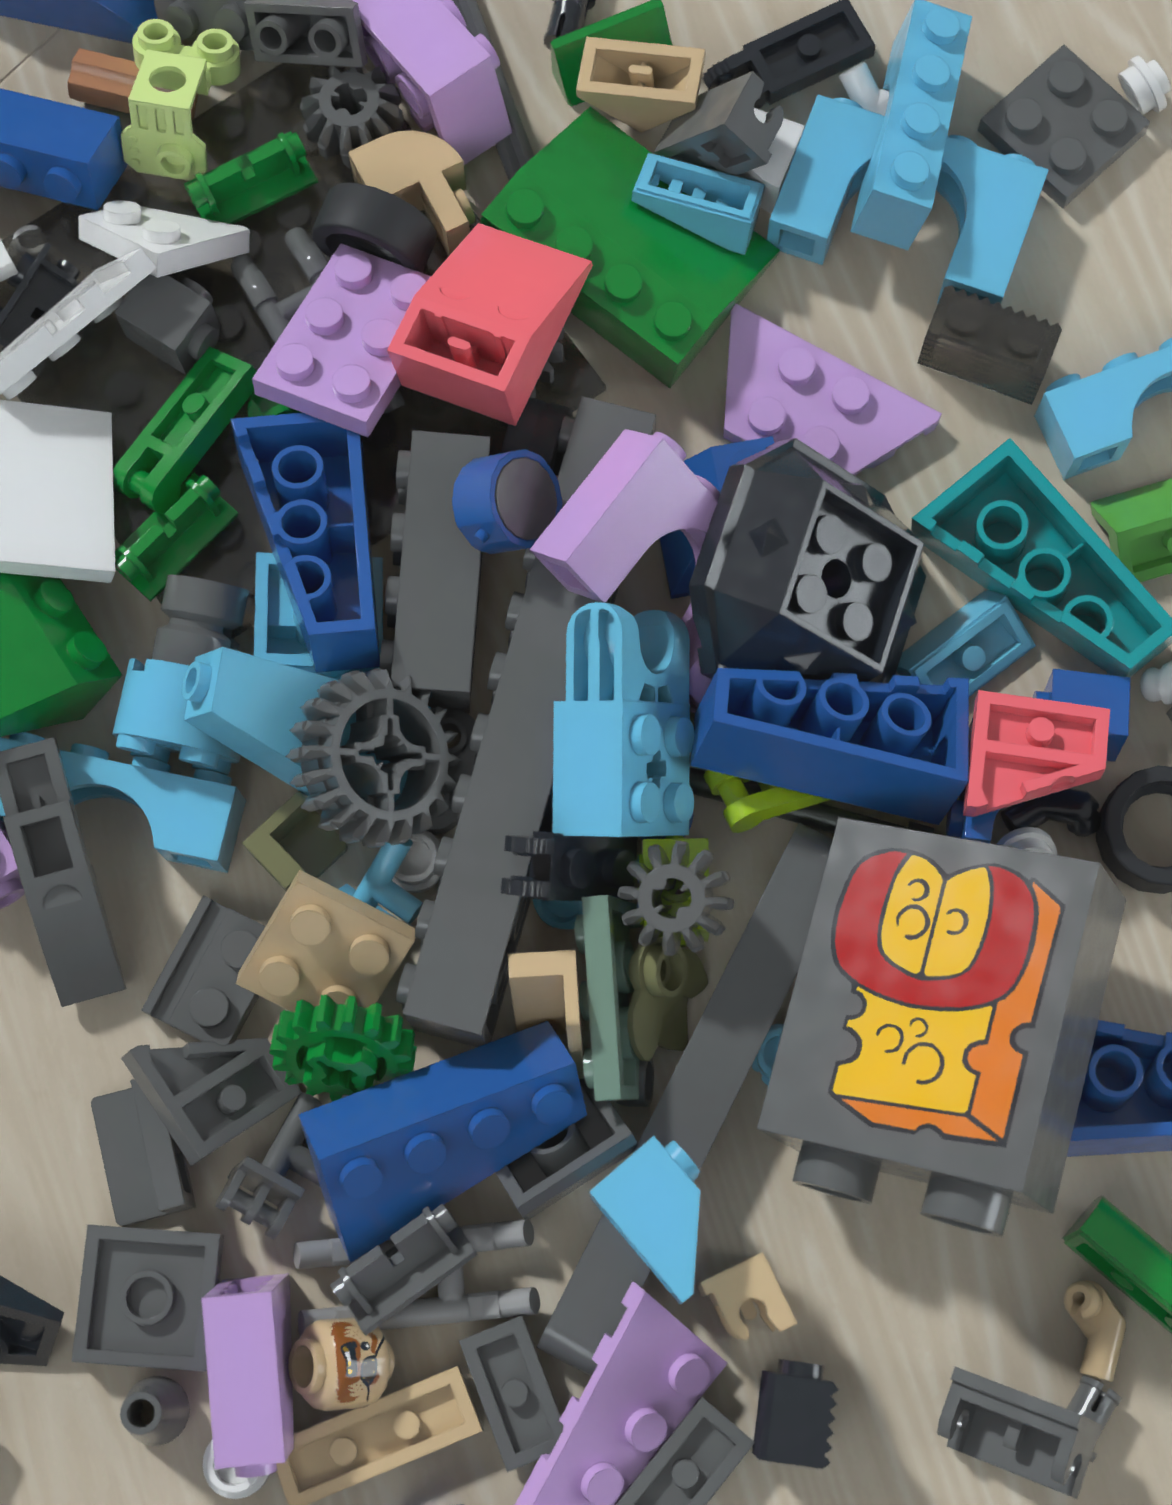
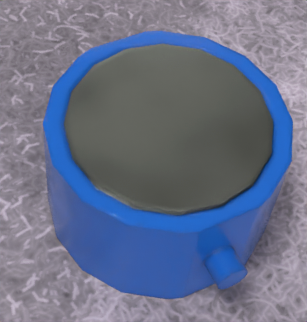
M523 449L476 458L466 464L461 469L454 483L452 506L457 527L471 546L476 550L495 554L531 548L562 509V497L558 479L544 458L539 454Z

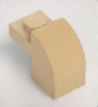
M399 131L379 137L348 152L355 183L376 187L398 196L416 207L419 211L424 210L437 231V235L448 256L470 233L469 225L475 223L476 219L469 200L463 192L467 190L464 163L457 151L441 138L421 131Z

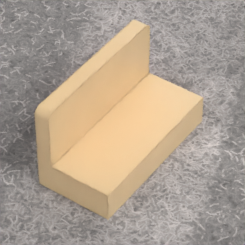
M576 950L508 954L509 982L517 1032L549 1021L556 1034H567L569 1054L575 1061L579 1079L585 1078Z

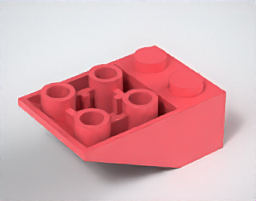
M478 223L414 295L387 349L401 385L516 426L593 266L592 261Z

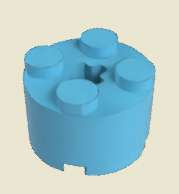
M136 658L129 659L112 733L113 736L117 737L116 747L131 751L130 755L134 757H147L164 763H168L170 752L179 754L178 760L191 763L194 769L210 770L229 776L231 764L239 763L241 755L184 721L187 700L183 698L182 685L189 665L155 659H146L144 665Z

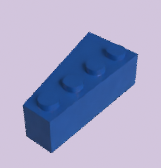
M1098 1020L1067 1157L1172 1151V1033L1166 1032L1165 1035L1126 1029L1125 1024Z
M549 1021L303 1112L298 1114L330 1219L349 1262L352 1263L377 1245L390 1239L391 1235L421 1215L425 1207L428 1206L433 1211L441 1204H446L587 1115L575 1061Z

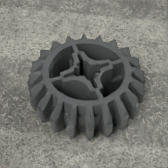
M376 668L366 671L365 674L356 670L343 674L338 681L333 680L324 683L317 690L319 697L307 700L300 707L307 720L295 723L294 727L289 730L302 742V747L291 749L286 756L293 762L301 763L302 773L297 774L289 784L295 787L306 786L310 793L301 809H305L308 812L322 809L318 828L325 831L339 829V841H344L348 844L361 841L363 846L368 848L382 847L387 842L391 845L403 844L412 838V834L425 833L429 828L433 827L431 817L440 816L449 809L442 794L453 792L457 783L447 774L448 768L456 767L463 760L453 754H449L447 743H450L459 733L451 730L443 731L439 723L448 709L441 708L440 706L428 708L431 691L412 692L410 675L400 682L399 687L393 688L387 669ZM356 711V722L350 724L349 739L345 745L340 746L346 723ZM359 753H374L376 756V760H388L391 763L383 764L382 762L376 764L374 761V757L360 756ZM408 770L403 791L394 803V795L400 793L401 778L405 771Z

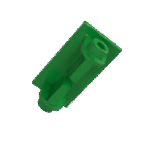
M290 131L283 134L281 132L276 135V139L204 174L199 172L194 175V179L184 183V187L200 217L235 224L318 183V179L305 157L307 153L297 133L292 134Z
M193 473L181 485L179 500L166 513L155 511L115 550V570L151 602L165 589L167 576L179 575L239 513L220 496L221 491L205 475L199 477Z

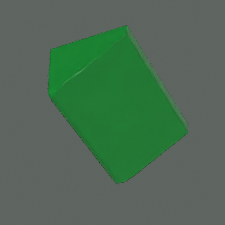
M647 1L553 39L550 42L552 74L566 103L569 106H576L586 102L577 97L576 94L586 37L672 45L662 1Z

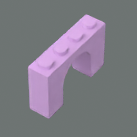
M624 429L533 544L530 551L568 591L606 603L646 550L656 540L672 531L680 529L691 544L695 561L697 562L714 510L718 504L720 492L709 481L695 475L683 462L686 458L685 451L669 436L661 432L649 435ZM690 602L681 620L685 622L690 638L689 705L690 712L695 713L712 680L700 673L697 648L702 645L693 620Z

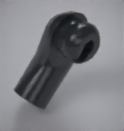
M1071 788L1012 805L1001 812V817L1009 832L1023 827L1037 828L1051 820L1067 823V828L1071 833L1078 837H1085L1095 833L1099 829L1101 814L1097 811L1099 808L1098 801L1087 791Z

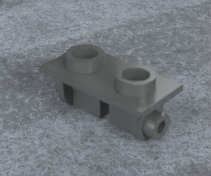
M443 1204L433 1211L428 1206L425 1207L421 1215L391 1235L390 1238L395 1246L384 1253L379 1245H377L347 1268L342 1267L338 1270L340 1278L331 1283L330 1286L345 1307L348 1306L365 1336L478 1255L450 1211Z

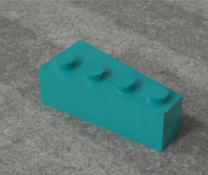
M1011 438L1006 440L912 517L911 531L924 543L926 548L987 590L1006 595L1014 609L1110 675L1132 677L1172 644V617Z

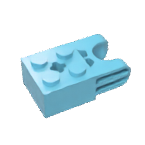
M595 602L582 606L571 616L566 632V701H554L553 833H562L564 836L601 837L689 835V819L694 810V795L689 786V765L695 734L690 720L689 705L690 638L685 622L676 614L662 610H647L633 616L618 605Z

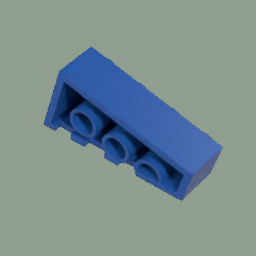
M305 413L230 419L242 469L316 673L380 667L362 435Z
M718 668L695 712V734L690 766L939 825L968 784L969 678L947 677L943 685L920 684L918 676L893 675L889 683L858 682L857 674L832 673L828 680L803 679L799 671Z

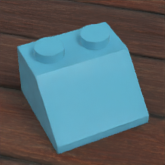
M653 1136L590 1190L589 1194L595 1205L679 1304H682L694 1293L700 1189L693 1181L699 1177L698 1174L701 1172L692 1159L674 1140L666 1147H663Z

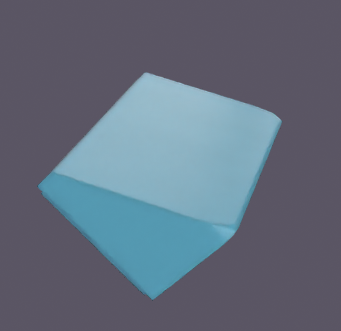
M986 590L902 652L896 672L900 676H918L920 684L943 685L947 677L969 678L970 697L1036 645L1008 597Z

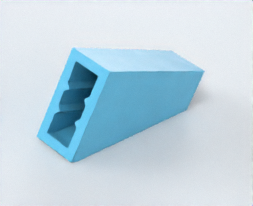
M221 647L195 657V661L188 667L182 685V695L187 700L184 721L289 784L297 774L302 773L301 763L293 762L286 757L291 749L302 747V742L289 730L294 727L295 723L307 720L300 707L307 700L319 697L317 690L324 683L336 679ZM356 711L346 723L340 746L345 745L349 739L350 724L356 722ZM359 753L360 756L374 757V761L376 764L382 762L383 764L391 763L388 760H376V756L374 753ZM408 770L405 771L401 778L400 793L394 795V803L403 791ZM289 784L298 791H301L306 796L310 795L306 786L295 787L294 785Z

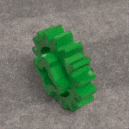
M321 995L318 1006H313L301 999L296 1002L295 1012L283 1010L280 1013L279 1023L274 1025L269 1054L274 1056L272 1068L276 1071H286L285 1083L288 1085L303 1083L307 1087L306 1094L312 1096L322 1092L330 1093V1099L333 1102L341 1099L343 1095L349 1096L413 1072L417 1046L414 1045L415 1032L414 1030L402 1029L403 1017L401 1015L383 1017L381 1015L383 1005L376 1002L366 1008L358 1006L355 996H348L344 1004H337L328 995Z

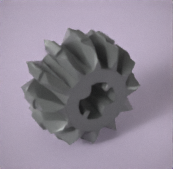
M330 65L328 80L311 77L309 84L311 95L303 97L300 106L302 116L306 119L303 128L307 140L311 144H318L320 155L326 161L341 154L343 164L350 169L349 151L384 135L402 130L404 116L403 110L399 108L401 104L400 92L395 87V83L387 84L385 73L381 71L379 66L364 74L363 67H350L349 71L341 72L337 66Z
M685 841L675 842L672 849L671 864L666 852L660 845L655 844L648 847V857L654 869L651 871L644 864L631 861L627 866V870L632 876L641 881V885L639 888L623 886L618 890V896L622 899H638L639 908L627 911L622 915L624 925L638 924L643 920L648 922L638 939V942L644 947L654 943L663 931L662 948L663 953L668 956L677 954L680 948L681 933L692 952L703 950L705 947L704 939L698 926L700 925L713 935H721L725 931V926L720 920L710 915L712 908L732 910L734 907V900L732 898L714 897L713 888L723 886L730 881L729 873L727 871H720L708 877L704 875L714 858V854L709 850H702L689 866L690 848L688 842ZM676 879L685 883L680 890L682 892L690 891L692 901L690 906L680 907L676 917L668 913L672 905H662L661 895L663 890L674 889Z

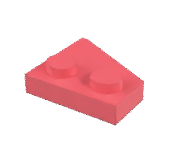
M978 690L974 703L968 784L965 790L963 816L975 817L1101 779L1106 769L1110 709Z

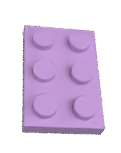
M340 244L252 378L255 395L369 437L401 385L387 349L414 295L431 276Z

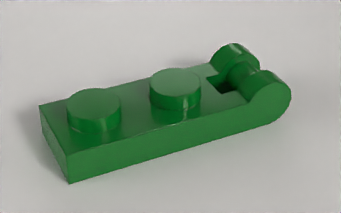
M209 346L113 469V489L132 499L140 497L142 504L158 513H166L179 500L181 495L180 485L230 423V419H233L254 392L252 378L257 372L254 367Z

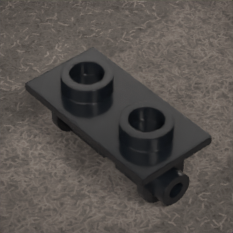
M48 242L45 243L36 258L25 252L16 266L19 273L10 277L7 281L16 290L4 308L0 306V352L36 321L31 317L35 309L45 314L79 284L76 280L81 272L73 264L59 259L55 266L46 260L52 246Z

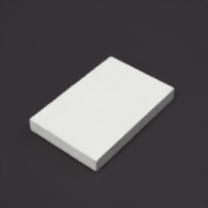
M0 400V573L112 582L115 574L112 413Z

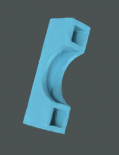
M914 0L892 45L883 85L884 90L890 91L887 109L877 144L861 183L850 232L909 250L931 212L972 16L925 0Z
M1172 338L1162 343L1158 348L1159 350L1139 358L1134 352L1127 353L1108 362L1099 373L1083 379L1080 374H1070L1054 381L1046 388V392L1034 417L1063 480L1119 460L1133 437L1132 420L1134 410L1149 398L1172 392Z
M27 732L12 734L9 736V739L0 737V751L45 740V738ZM72 744L70 752L59 750L74 806L96 798H115L134 804L145 813L151 827L154 848L167 861L228 873L246 804V799L238 788L231 786V777L203 769H196L193 777L169 773L171 768L169 764L141 756L133 757L132 764L108 760L109 753L107 751L85 744ZM0 797V820L4 822L5 812Z

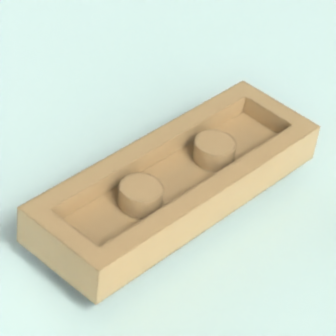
M456 1366L384 1396L371 1405L353 1409L294 1434V1449L285 1463H277L276 1472L288 1505H308L482 1432L484 1429L461 1368Z

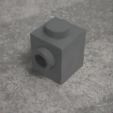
M149 274L132 288L114 312L128 339L185 375L209 346L215 348L219 339L221 326L212 306L213 297L202 286L189 278H183L181 282H178L169 275L157 278Z

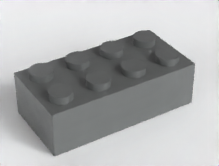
M412 430L411 451L399 450L396 471L398 504L406 505L405 513H393L390 550L393 551V565L401 566L400 576H388L385 597V614L388 615L387 627L395 628L394 640L382 639L379 669H387L393 688L399 687L400 682L410 675L412 692L431 691L428 706L431 708L440 706L441 708H455L470 713L483 552L472 547L457 527L452 497L454 483L461 469L473 459L490 456V437Z

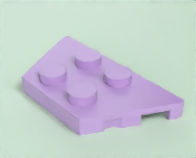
M735 304L732 308L723 438L736 443L773 436L774 443L780 440L797 438L856 476L866 468L877 467L894 456L898 448L922 433L925 436L937 427L942 413L738 304Z

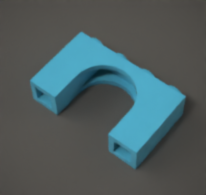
M817 94L769 219L767 241L781 252L823 265L844 208L849 200L860 190L862 180L877 144L884 115L865 110L860 104L851 99L841 97L832 99ZM947 136L936 191L946 199L953 209L958 223L959 238L945 274L937 304L991 322L995 321L1049 169L1037 166L1032 160L1019 154L1003 155L979 147L974 141L964 136Z

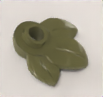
M658 937L650 946L644 947L639 944L629 962V978L633 985L634 993L628 1010L627 1027L632 1049L641 1061H650L657 1046L667 1050H685L688 1044V998L697 996L708 985L707 974L698 955L690 949L679 948L676 955H665L662 948L663 937Z

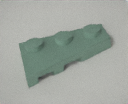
M610 895L582 897L583 914L577 915L575 920L576 945L580 954H585L587 981H582L579 988V1005L583 1019L590 1021L591 1048H586L584 1052L583 1070L587 1086L594 1088L595 1101L638 1100L640 1059L632 1049L627 1027L628 993L634 992L628 970L630 959L634 954L633 946L629 941L630 928L642 927V925L639 923L624 925L622 915L627 911L637 909V904Z

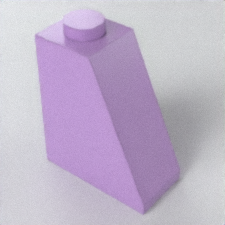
M289 1273L223 1279L202 1297L215 1469L235 1467L236 1477L248 1478L272 1474L277 1471V1463H285L294 1449L293 1387L289 1375V1356L292 1348Z

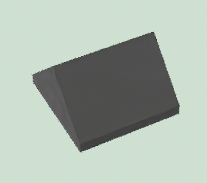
M581 1078L579 1081L587 1115L495 1172L524 1219H531L634 1152L638 1142L610 1101H595L594 1088L587 1086L585 1078Z

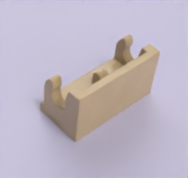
M763 1252L696 1285L702 1297L709 1295L724 1329L736 1339L747 1340L749 1338L747 1325L740 1319L739 1310H741L745 1319H755L757 1311L753 1302L759 1308L760 1318L772 1332L775 1330L781 1332L797 1324Z

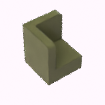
M301 791L296 792L242 842L249 853L285 891L288 890L299 870L318 879L348 849L346 842L339 841V834L335 830L325 831L318 828L321 816L316 811L308 812L305 809H301L306 799Z

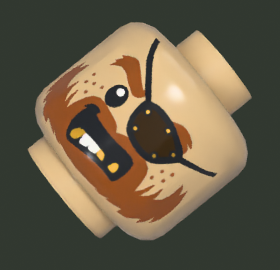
M355 1318L318 1320L306 1327L299 1340L291 1348L289 1356L290 1380L294 1389L313 1408L325 1411L363 1408L378 1401L386 1389L388 1379L392 1376L394 1370V1353L379 1327L365 1336Z

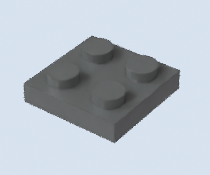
M1063 44L980 119L977 131L1003 155L1019 154L1032 160L1035 165L1049 169L1042 190L1063 209L1146 133L1150 121Z
M87 1224L72 1362L207 1372L202 1297L220 1282L224 1235Z

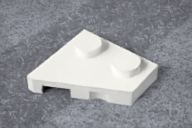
M118 200L107 202L104 204L103 210L78 216L80 240L116 258L142 248L157 267V269L150 273L157 278L249 253L250 229L244 226L142 207L131 201Z

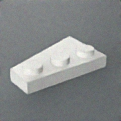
M142 248L94 270L0 352V395L3 394L7 400H10L26 389L37 378L32 371L33 368L47 357L51 361H55L68 352L80 341L81 338L77 333L92 320L98 323L110 315L123 302V295L157 269Z

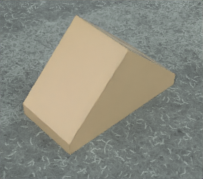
M586 37L576 87L577 97L643 133L696 109L706 57L705 49Z

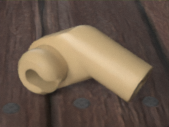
M1092 1280L1074 1282L1064 1293V1305L1088 1339L1079 1373L1113 1383L1126 1331L1125 1318L1108 1292L1100 1284Z

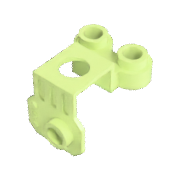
M161 19L147 20L138 27L132 39L134 61L139 71L128 98L131 125L121 132L124 162L136 172L190 181L195 178V174L208 172L206 144L193 133L191 108L196 94L208 96L211 85H226L238 78L241 73L240 48L232 36L221 29L203 31L199 34L192 47L181 45L180 35L169 22ZM153 87L171 89V90H176V91L163 92V91L156 90V89L153 88Z

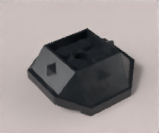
M797 438L780 440L766 447L765 450L735 463L728 469L718 498V504L714 510L689 583L693 620L702 645L697 648L700 673L711 680L718 668L799 671L803 679L828 680L832 673L857 674L858 682L889 683L893 675L896 674L910 627L917 623L914 614L927 577L920 565L924 543L895 516L883 493Z

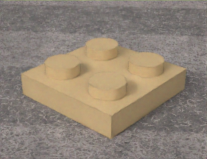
M299 870L239 970L236 984L292 1012H295L296 1002L301 999L313 1006H318L321 995H328L337 1004H344L348 996H355L358 1006L366 1008L376 1003L415 942L416 928Z

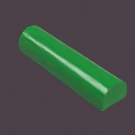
M1099 1196L1086 1208L1062 1238L1065 1240L1064 1243L1172 1334V1253L1105 1197Z

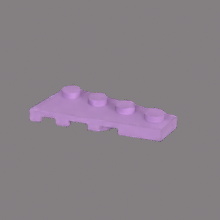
M632 1281L621 1302L627 1307L623 1318L613 1336L604 1334L592 1357V1360L598 1364L580 1399L574 1396L571 1397L559 1420L563 1424V1432L551 1454H542L515 1505H615L728 1363L645 1290Z

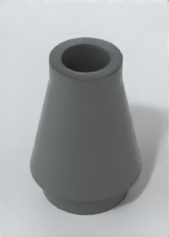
M164 1376L147 1377L136 1383L128 1392L121 1406L120 1419L125 1429L139 1442L153 1446L163 1445L177 1438L184 1430L189 1419V1400L184 1389L176 1381ZM144 1400H148L155 1410L153 1421L147 1425L140 1418V1413L144 1409L142 1403Z

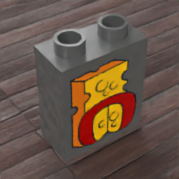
M838 818L757 1126L758 1130L799 1152L792 1179L793 1183L835 1197L872 1204L879 1172L928 1183L921 1215L959 1228L1001 1237L1004 1235L1011 1204L1054 1214L1126 904V898L1101 863Z

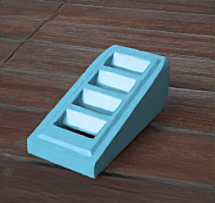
M648 153L633 189L631 201L727 250L745 255L758 219L765 184ZM660 180L669 185L668 190L657 187Z

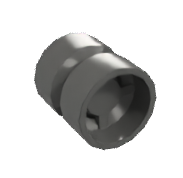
M168 575L161 610L170 620L169 624L157 628L152 659L190 666L195 661V657L221 647L238 651L239 644L231 637L232 630L242 627L244 624L249 590L207 579Z

